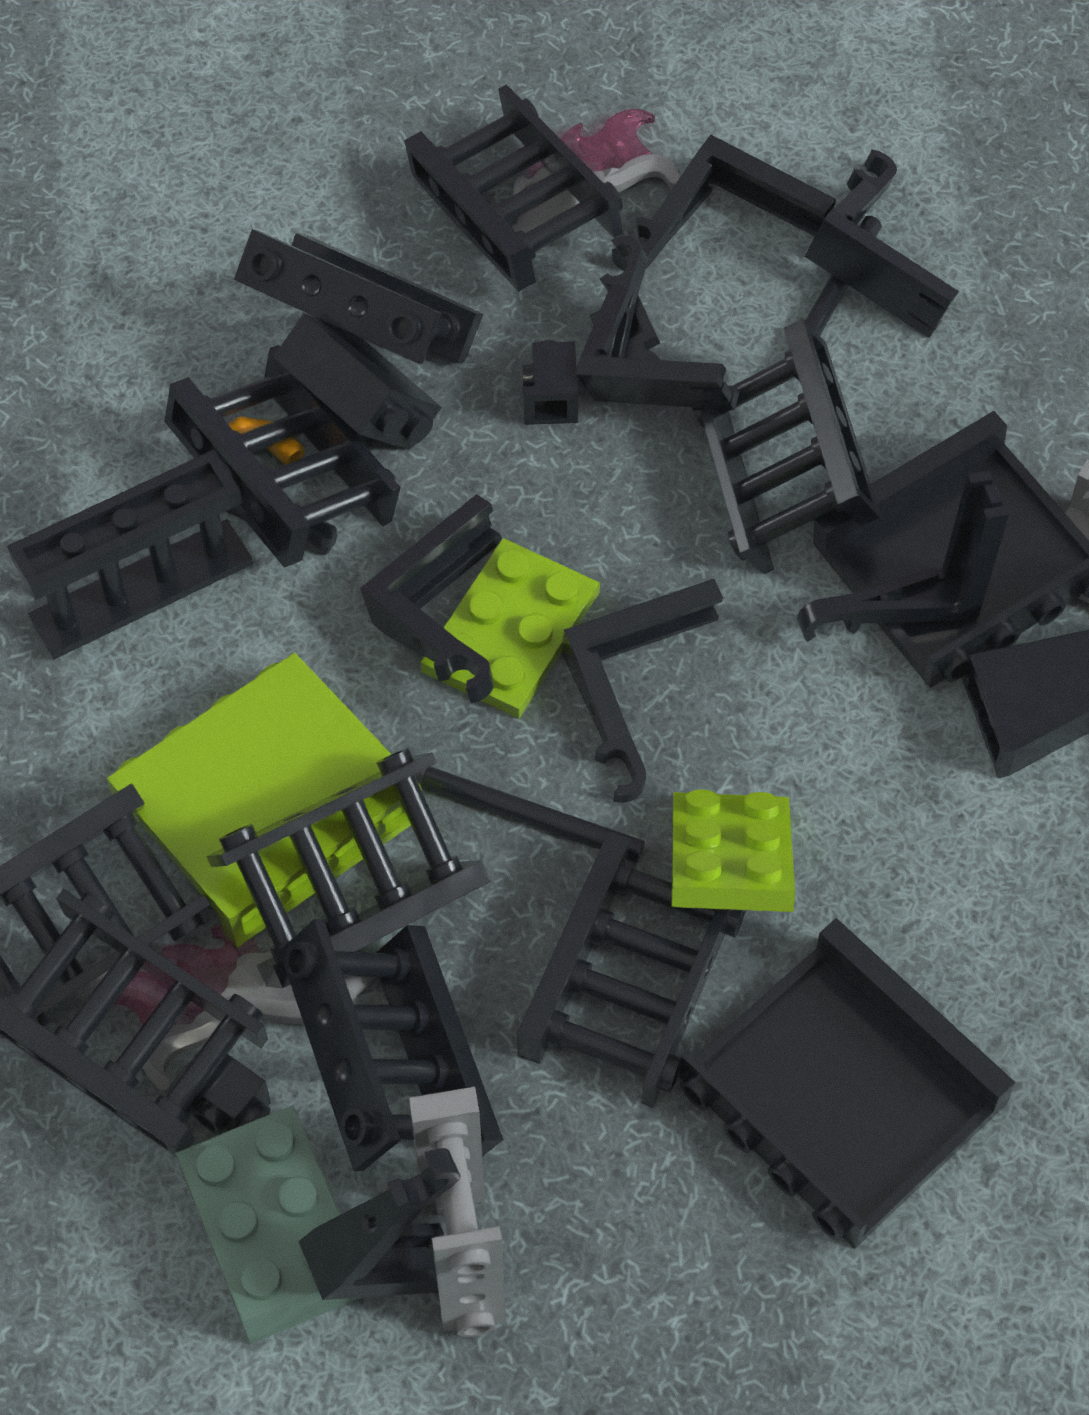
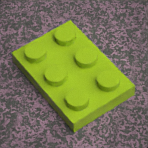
M503 538L444 626V629L455 638L486 658L489 662L495 681L494 688L481 701L520 719L562 653L564 629L581 623L600 593V582ZM424 656L421 661V672L438 680L434 669V661ZM458 670L451 675L450 680H443L441 682L468 694L466 690L467 680L474 678L475 675L467 670Z
M705 789L693 790L689 793L673 792L672 907L794 912L795 881L789 797L775 796L767 792H752L748 795L717 794Z

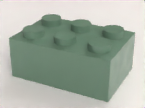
M294 1105L176 1153L188 1190L250 1345L359 1299L322 1300L298 1242L314 1228L339 1216L340 1213Z

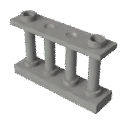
M475 1087L410 1097L409 1104L418 1174L429 1166L425 1158V1152L446 1148L450 1151L461 1175L455 1185L423 1209L424 1212L437 1210L439 1215L444 1216L447 1230L446 1236L432 1238L443 1332L457 1330V1335L460 1337L485 1335L495 1329V1323L506 1321L500 1226L478 1230L474 1203L485 1202L480 1113Z

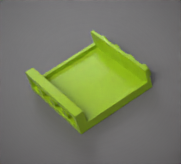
M294 652L281 662L265 667L254 680L233 694H226L220 697L209 710L188 724L172 729L163 741L139 757H132L123 762L115 773L107 777V781L112 795L131 783L134 785L145 802L144 807L135 813L140 821V825L200 894L205 895L210 905L219 915L224 934L238 948L264 930L266 926L237 863L234 862L222 867L210 866L206 856L222 849L219 838L249 824H252L257 832L380 772L376 762L391 755V753ZM393 785L363 799L383 845L411 826ZM341 810L311 825L335 879L363 860ZM289 836L258 851L286 913L315 893Z

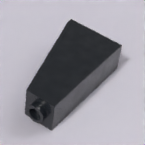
M1089 630L969 655L963 684L998 778L1010 776L1089 733Z

